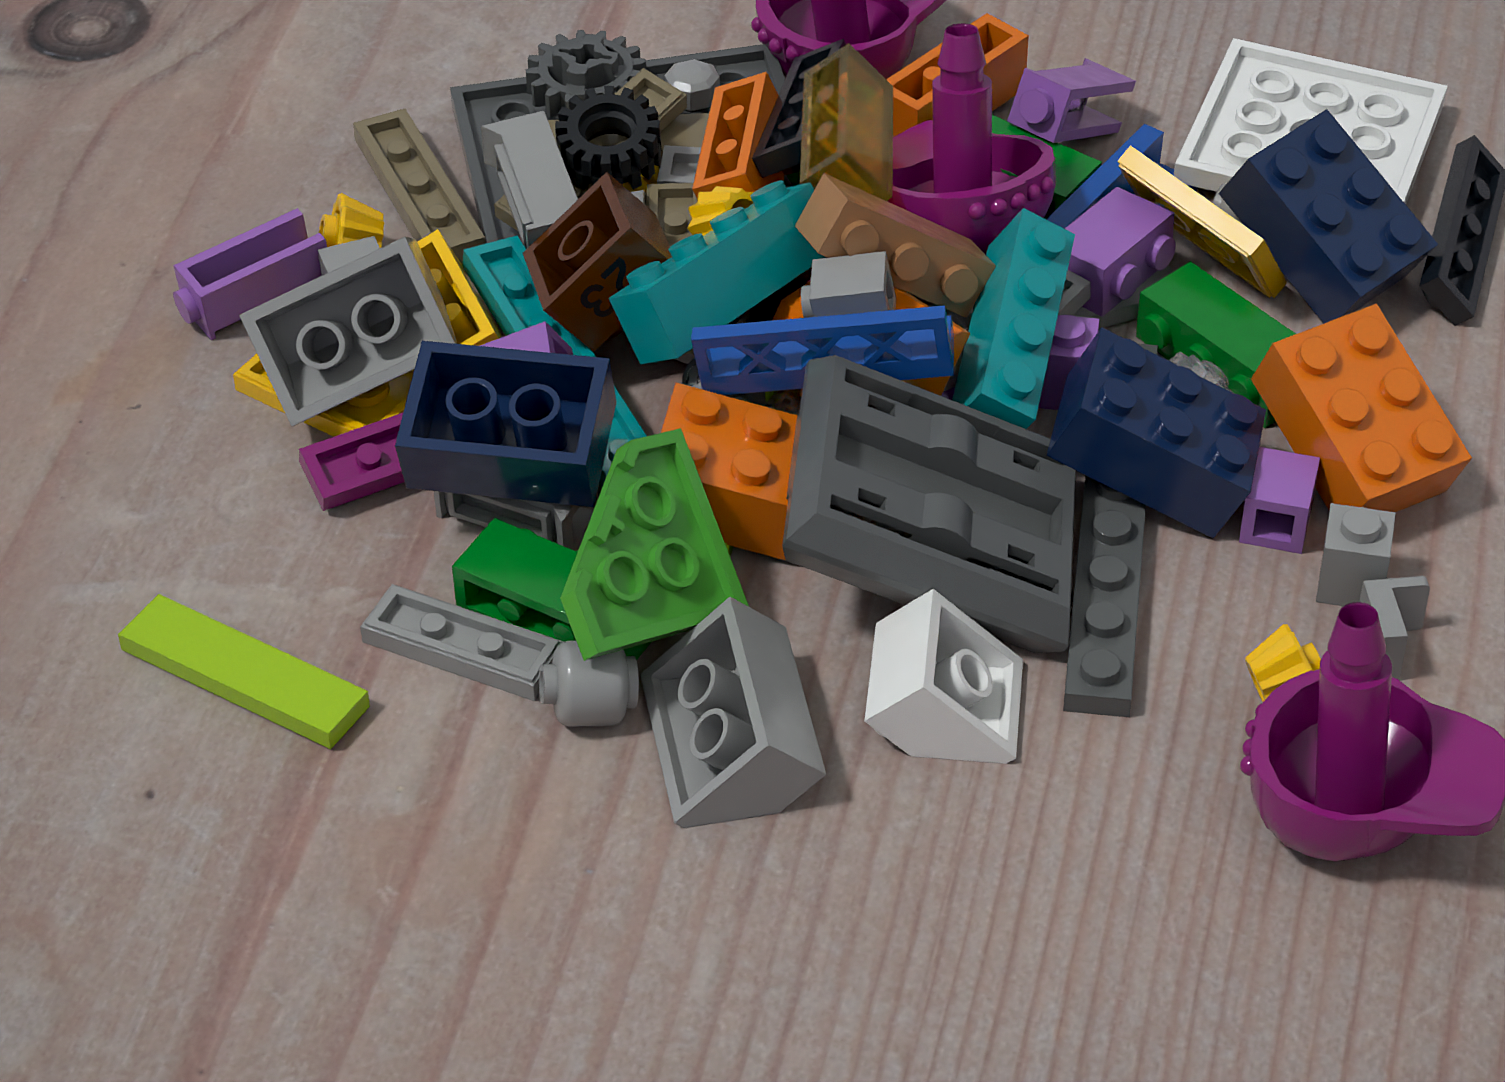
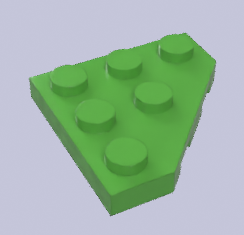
M681 428L630 440L616 450L560 597L584 661L690 631L729 597L749 607Z

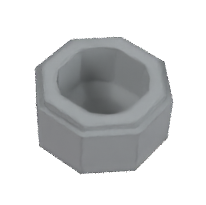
M695 59L673 64L664 75L667 83L687 94V108L685 110L688 111L709 108L712 103L715 87L720 86V76L712 64Z

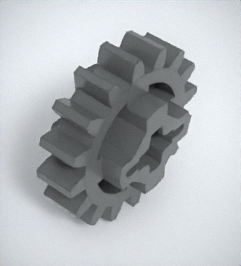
M577 30L576 38L569 40L562 34L556 35V45L552 46L541 43L538 45L539 55H529L528 69H525L527 94L532 95V105L534 107L546 106V116L551 118L558 115L562 106L569 109L568 100L573 96L577 95L584 101L585 90L595 88L597 95L605 94L604 86H614L616 93L642 68L646 69V59L640 58V48L638 46L626 48V37L624 36L610 41L606 40V31L600 30L595 35L586 34L584 30Z

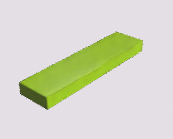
M158 594L118 634L121 650L329 749L334 747L370 707L367 690L161 594Z

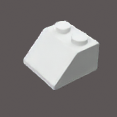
M932 589L876 623L864 722L911 757L1007 764L1016 759L1023 659L940 593Z

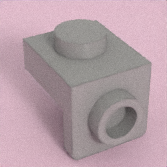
M1425 576L1365 580L1362 584L1359 602L1369 604L1377 610L1386 644V654L1392 663V677L1400 680L1408 639L1407 631L1418 630L1423 626L1430 592Z

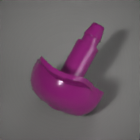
M756 0L757 17L752 20L751 27L758 33V40L765 44L770 53L778 58L785 76H787L795 57L844 39L853 56L844 81L855 82L867 89L869 93L876 91L877 85L903 68L913 47L917 25L937 10L946 0Z
M958 23L950 25L945 29L938 59L940 75L932 81L933 120L922 122L895 137L870 146L848 148V159L858 172L876 185L879 198L971 239L986 255L988 246L1023 208L1042 218L1046 216L1053 200L1056 186L1055 157L1052 147L1040 139L1025 135L992 133V80L983 74L986 60L978 28L972 24ZM1000 169L1010 171L1018 177L1004 174Z
M1362 602L1344 605L1339 610L1329 638L1328 651L1324 653L1320 660V669L1310 670L1291 678L1273 690L1265 701L1257 706L1255 719L1250 720L1246 724L1245 731L1250 738L1242 746L1245 757L1240 762V769L1245 775L1250 776L1252 796L1266 828L1284 846L1314 859L1331 862L1361 857L1366 858L1385 853L1403 844L1414 834L1477 836L1491 831L1499 821L1505 805V739L1495 728L1466 714L1430 703L1401 681L1392 677V663L1386 654V644L1377 610L1373 606Z

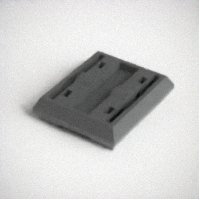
M837 355L810 359L805 366L800 412L796 420L786 497L788 505L782 544L785 560L904 605L934 589L998 640L1033 653L1064 652L1069 646L1076 470L1046 456L1050 443V438ZM851 511L853 513L861 515V518L858 519L848 514ZM1001 568L1009 571L1010 573L1009 575H1006L1001 572H998V569Z

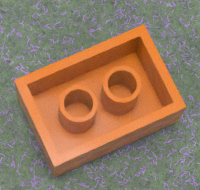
M1377 303L1274 342L1251 378L1294 453L1320 457L1315 488L1329 511L1330 504L1334 503L1398 512L1445 493L1472 459Z
M675 382L661 433L682 429L724 542L730 546L785 560L782 544L788 505L786 497L798 415Z

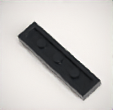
M844 39L794 58L752 157L762 178L780 171L785 175L794 174L813 162L853 59Z
M1475 135L1456 144L1432 235L1438 245L1427 255L1419 285L1429 304L1434 308L1440 309L1454 326L1473 318L1475 315L1505 191V169Z

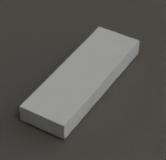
M394 584L389 587L360 626L363 643L532 701H536L540 695L539 671L541 664H552L557 646L564 642Z

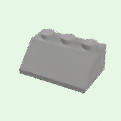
M409 237L396 240L239 315L291 427L413 371L422 340L457 344L442 294L416 239Z
M732 597L727 598L640 674L675 824L688 828L777 814L826 775L786 627Z

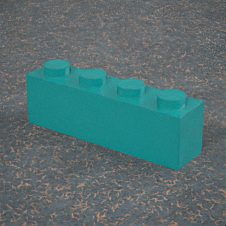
M780 180L756 190L750 195L753 204L745 209L743 207L733 208L718 215L710 221L713 230L703 236L699 233L680 240L668 249L672 256L662 264L660 261L648 263L626 276L629 285L611 296L609 300L640 364L679 358L693 348L691 343L692 328L729 324L811 268L812 259L825 258V256L816 252L795 227L796 222L814 192L811 182L786 188L784 182Z
M1023 208L988 246L986 256L996 267L974 304L968 330L970 336L964 347L952 401L1027 429L1036 420L1074 243V233Z

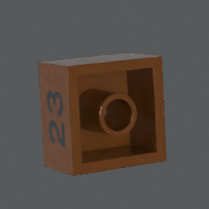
M608 172L523 252L543 311L593 352L608 338H614L624 330L609 298L629 285L626 276L643 265L654 261H660L662 264L672 257L668 250L670 245L656 214Z

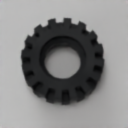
M604 86L605 94L597 95L595 88L585 90L584 101L577 95L568 100L569 109L562 106L558 113L559 121L555 122L557 146L570 180L575 177L576 186L582 190H585L589 183L594 185L606 172L622 185L628 182L633 190L642 186L641 175L650 180L655 174V166H660L662 147L658 112L655 106L649 107V99L641 94L634 100V90L624 87L621 95H615L614 86ZM605 134H618L628 138L626 141L613 146H599L589 142Z

